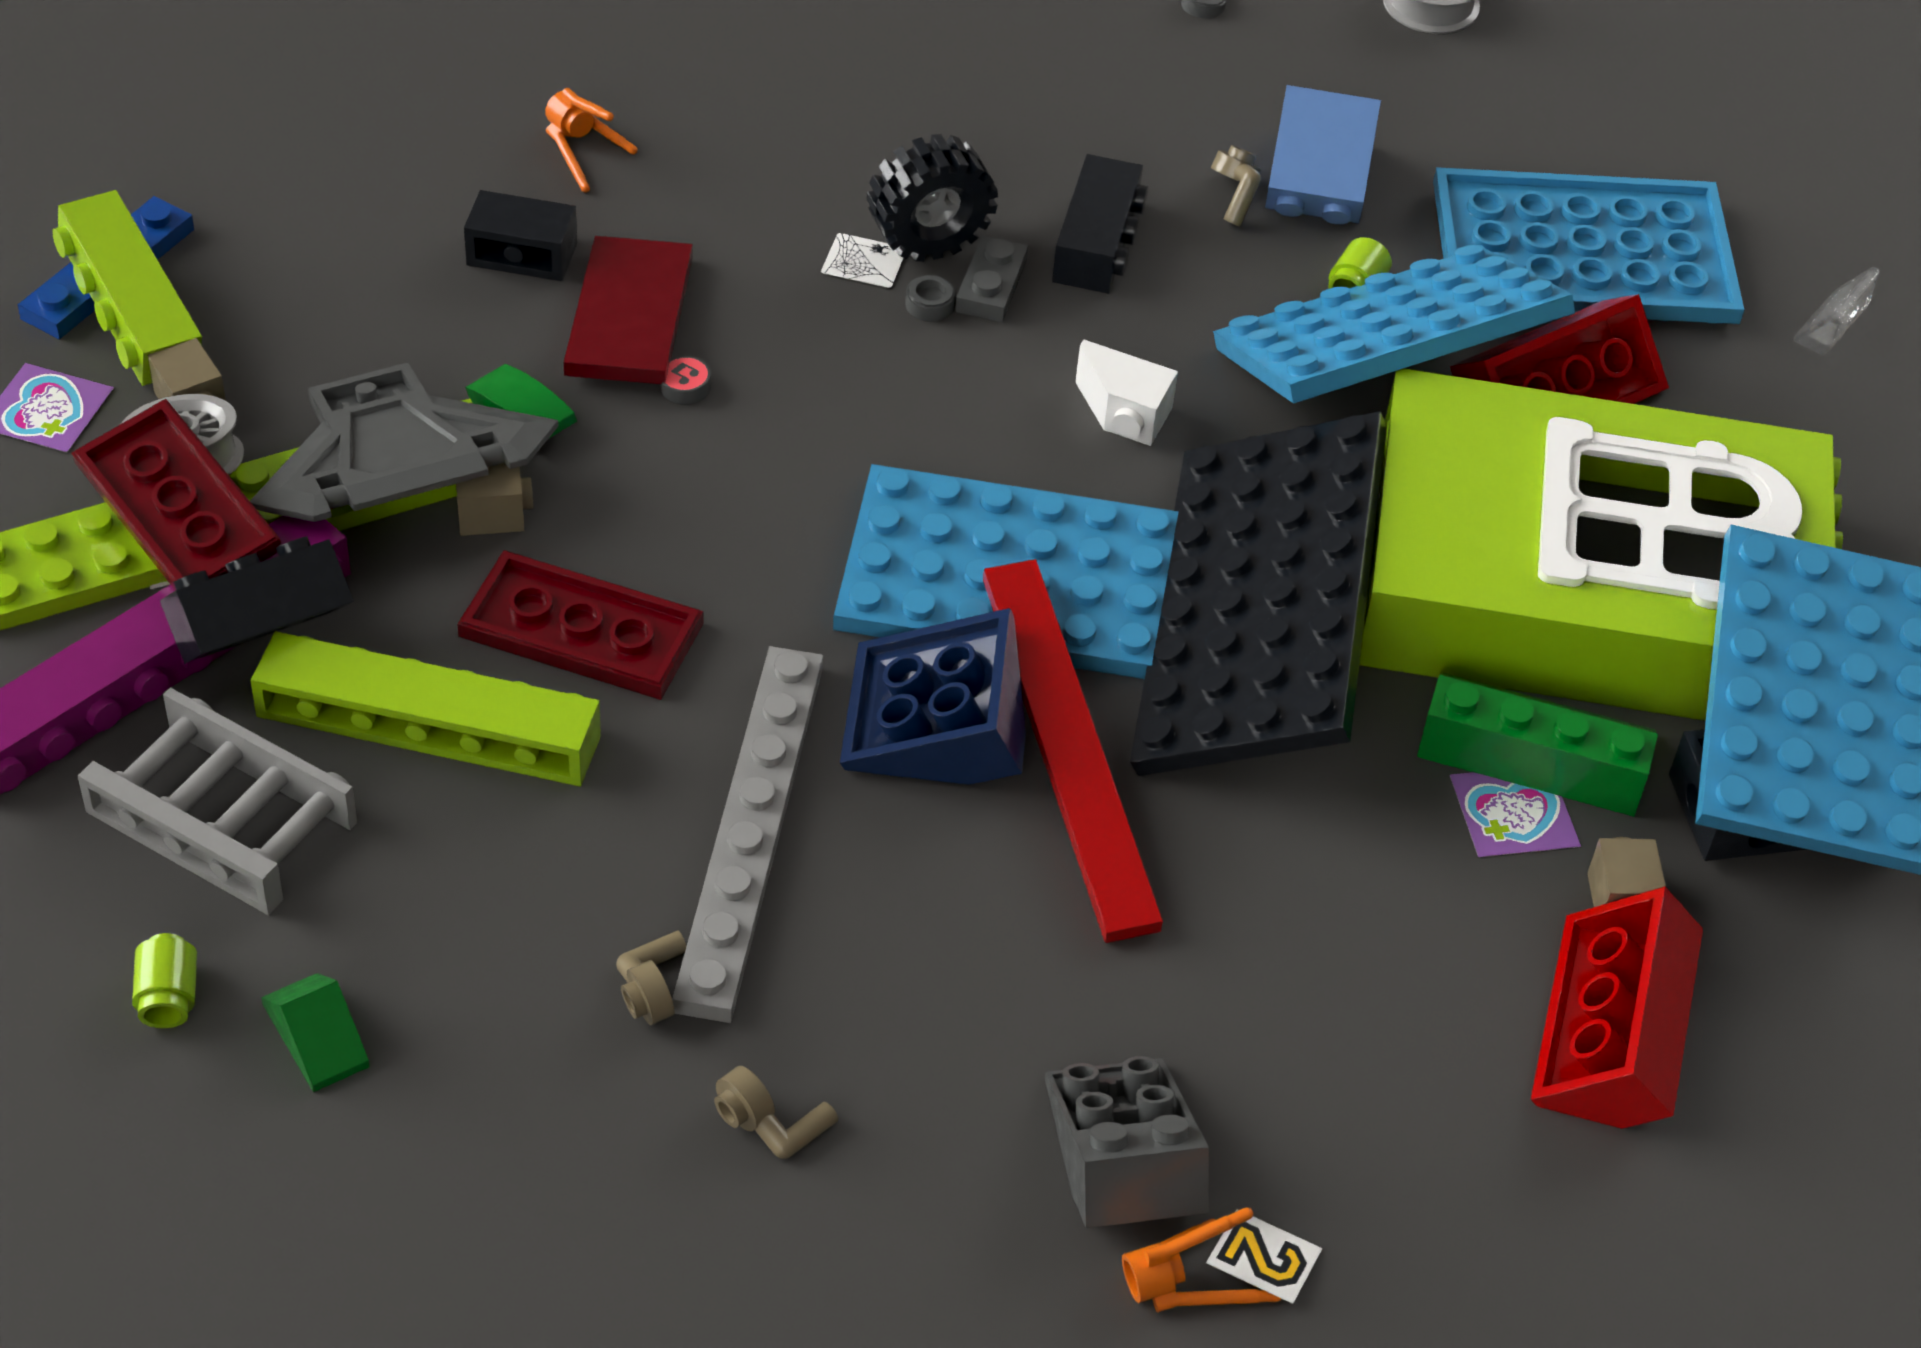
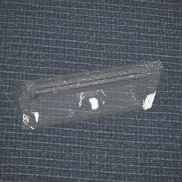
M1873 266L1835 289L1794 336V341L1823 356L1825 353L1828 354L1868 307L1880 275V269Z

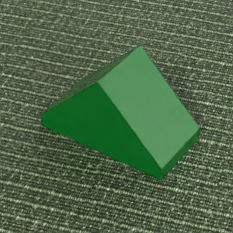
M316 973L261 997L263 1007L313 1092L370 1067L366 1051L337 980Z

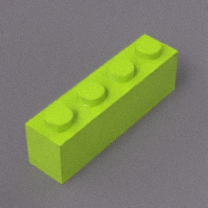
M117 190L58 205V227L53 228V239L58 253L62 258L68 257L74 266V277L82 294L89 293L93 299L97 320L104 331L110 330L113 334L122 365L126 369H133L142 386L151 384L152 378L148 355L197 338L202 345L201 333Z

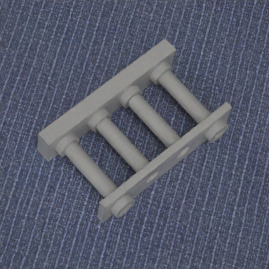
M170 687L163 694L169 729L124 772H113L92 761L78 775L85 811L269 916L284 900L278 864L324 817L348 830H351L357 824L353 787L339 774L334 772L326 773L216 713L203 700L199 698L191 699ZM188 742L212 754L169 797L161 796L159 798L141 788ZM233 766L257 779L215 823H204L187 813ZM278 792L303 804L261 849H250L232 839Z

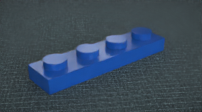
M153 196L131 214L157 260L194 231L192 214L156 196ZM71 262L17 304L22 321L59 340L95 311V303L90 294H82L77 286L73 271L74 266Z

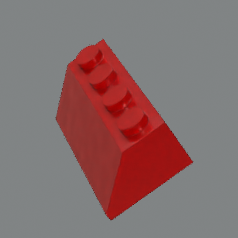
M1639 294L1602 300L1575 312V314L1565 316L1450 366L1452 375L1456 377L1635 404L1669 388Z
M1666 886L1566 915L1531 1095V1101L1537 1107L1620 1129L1674 1116L1703 928Z

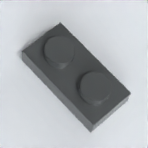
M981 235L957 294L955 312L1003 323L1025 267L1029 245Z

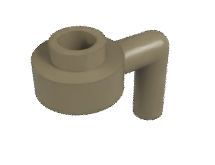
M1231 145L1228 152L1218 150L1211 168L1239 181L1223 219L1234 225L1241 226L1261 182L1260 172L1262 168L1254 164L1257 157L1255 154Z
M679 930L625 952L617 959V970L627 982L621 985L622 996L634 1019L643 1016L649 1025H653L674 1016L675 1010L671 994L656 965L685 953L686 943Z
M744 1066L735 1067L716 1082L718 1096L715 1097L714 1103L723 1120L733 1128L740 1126L747 1131L752 1132L755 1130L773 1154L780 1159L790 1158L838 1122V1115L829 1103L822 1102L789 1128L785 1129L774 1115L775 1107L768 1090L761 1080Z

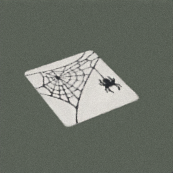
M838 233L821 272L827 275L891 288L903 257L898 255L896 249L893 251L888 243Z

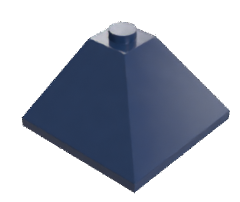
M1010 608L858 643L840 764L844 770L967 785L1022 774L1026 727L1015 619Z

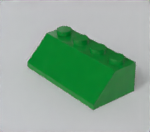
M1441 672L1428 711L1417 757L1634 817L1649 776L1658 733L1655 729Z

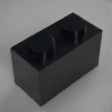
M480 190L464 226L466 265L563 281L578 243L576 206Z

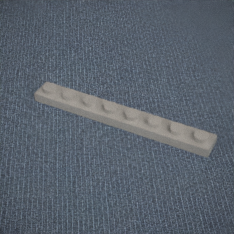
M769 646L672 997L675 1014L731 1023L823 670L822 654Z

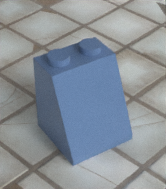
M1287 85L1265 208L1274 209L1279 214L1289 217H1296L1302 214L1322 217L1325 221L1332 224L1359 223L1364 204L1381 100Z

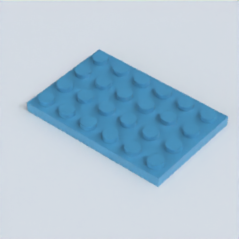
M1436 167L1433 186L1443 259L1454 256L1455 250L1460 247L1482 245L1485 249L1505 257L1506 260L1573 295L1575 312L1602 300L1639 294L1648 320L1740 324L1745 309L1716 182Z
M1468 245L1455 250L1454 256L1441 260H1419L1412 263L1409 270L1397 274L1378 273L1371 275L1365 279V284L1352 288L1334 287L1322 291L1320 298L1304 303L1301 301L1285 302L1277 305L1274 308L1275 312L1260 317L1246 315L1234 318L1229 322L1228 327L1215 330L1213 333L1218 351L1294 404L1575 314L1571 293L1506 260L1505 257L1485 249L1482 245Z
M871 464L834 612L833 630L881 638L993 612L983 582L984 569L1036 559L1074 668L1145 679L1147 666H1152L1179 511Z
M1730 525L1724 535L1695 824L1921 875V567Z

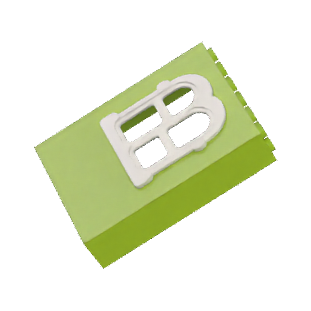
M1403 368L1395 371L1385 416L1387 432L1359 665L1436 678L1439 677L1441 672L1504 689L1706 721L1720 581L1668 572L1663 566L1664 531L1671 530L1724 539V535L1732 524L1842 549L1843 532L1835 531V525L1838 523L1842 508V495L1834 493V488H1836L1840 476L1841 458L1833 457V435ZM1579 479L1669 493V505L1666 507H1654L1586 496L1579 490ZM1696 497L1759 508L1752 515L1743 518H1724L1697 513L1692 508L1691 499ZM1582 516L1638 525L1641 529L1640 564L1635 567L1591 561L1579 557L1576 553L1577 518Z

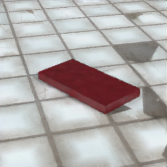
M607 236L594 237L563 362L564 376L650 384L666 382L693 259V244Z
M167 399L160 401L71 452L75 464L175 591L176 588L173 582L180 578L206 570L209 579L228 573L225 564L257 553L260 562L277 554L276 547L282 545L279 536Z
M503 550L457 626L458 637L662 700L704 624V611Z

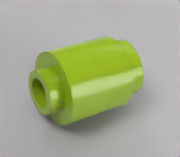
M1367 237L1354 239L1331 269L1328 289L1362 286L1365 284V279L1371 275L1389 273L1392 267L1390 253L1380 242Z
M171 933L156 934L149 940L139 944L135 949L132 1005L138 1011V1019L147 1026L173 1028L182 1025L188 1019V1012L195 1006L197 950L191 943L185 941L179 935Z

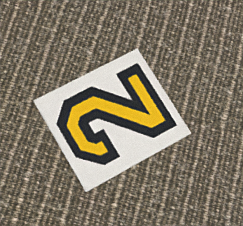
M1252 1217L1250 1220L1222 1234L1206 1264L1293 1304L1323 1248L1256 1217Z

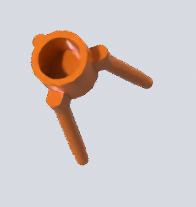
M565 88L563 91L556 93L548 101L545 115L551 124L547 127L546 133L557 143L582 192H589L590 186L565 138L566 136L580 138L587 135L593 128L632 155L637 153L638 149L634 144L596 118L612 121L614 118L612 112L578 96L570 88Z
M1245 1207L1217 1220L1211 1218L1160 1243L1124 1253L1122 1255L1123 1271L1134 1300L1137 1303H1142L1152 1299L1157 1313L1177 1306L1279 1302L1281 1298L1258 1289L1175 1291L1176 1285L1186 1280L1183 1262L1179 1253L1250 1220L1254 1214L1253 1210Z

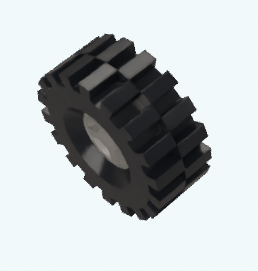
M942 134L931 135L930 143H925L923 138L920 137L912 140L913 148L905 151L903 146L893 151L897 157L893 162L887 159L883 160L878 166L883 174L881 176H872L869 184L873 191L867 192V201L870 205L868 209L893 251L896 249L898 255L905 259L911 254L916 262H924L927 254H930L933 260L943 258V252L949 249L952 255L961 252L960 244L967 240L970 244L974 243L979 238L975 231L978 228L984 230L988 228L991 221L987 214H995L998 206L994 198H998V189L994 185L995 182L978 154L967 141L962 143L959 137L950 135L946 142Z

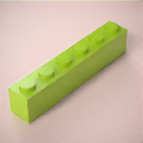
M275 631L250 680L256 717L579 787L582 786L601 737L600 700L584 697L577 693H564L531 686L520 681L512 682L479 675L468 670H456L423 663L416 659H404L371 652L360 647H348L319 641L308 636H296Z

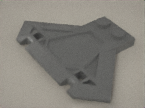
M408 362L308 388L311 407L321 424L250 502L259 511L311 522L324 520L332 517L331 509L349 505L354 511L483 477L489 475L487 467L504 463L509 469L527 465L557 429L559 423L555 419L428 395Z

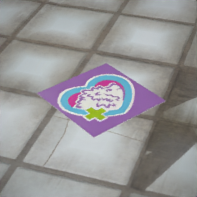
M25 363L0 395V434L67 453L114 387Z
M1475 772L1450 775L1478 857L1581 847L1562 796Z

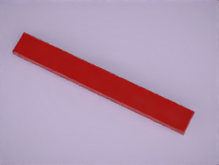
M1037 560L985 568L983 582L993 612L1010 608L1014 614L1022 698L1104 942L1110 943L1161 932L1163 920Z

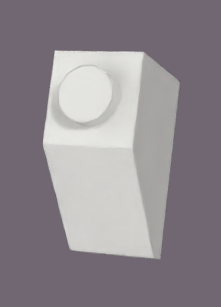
M1083 340L1079 349L1076 384L1103 430L1151 446L1173 408L1178 371Z

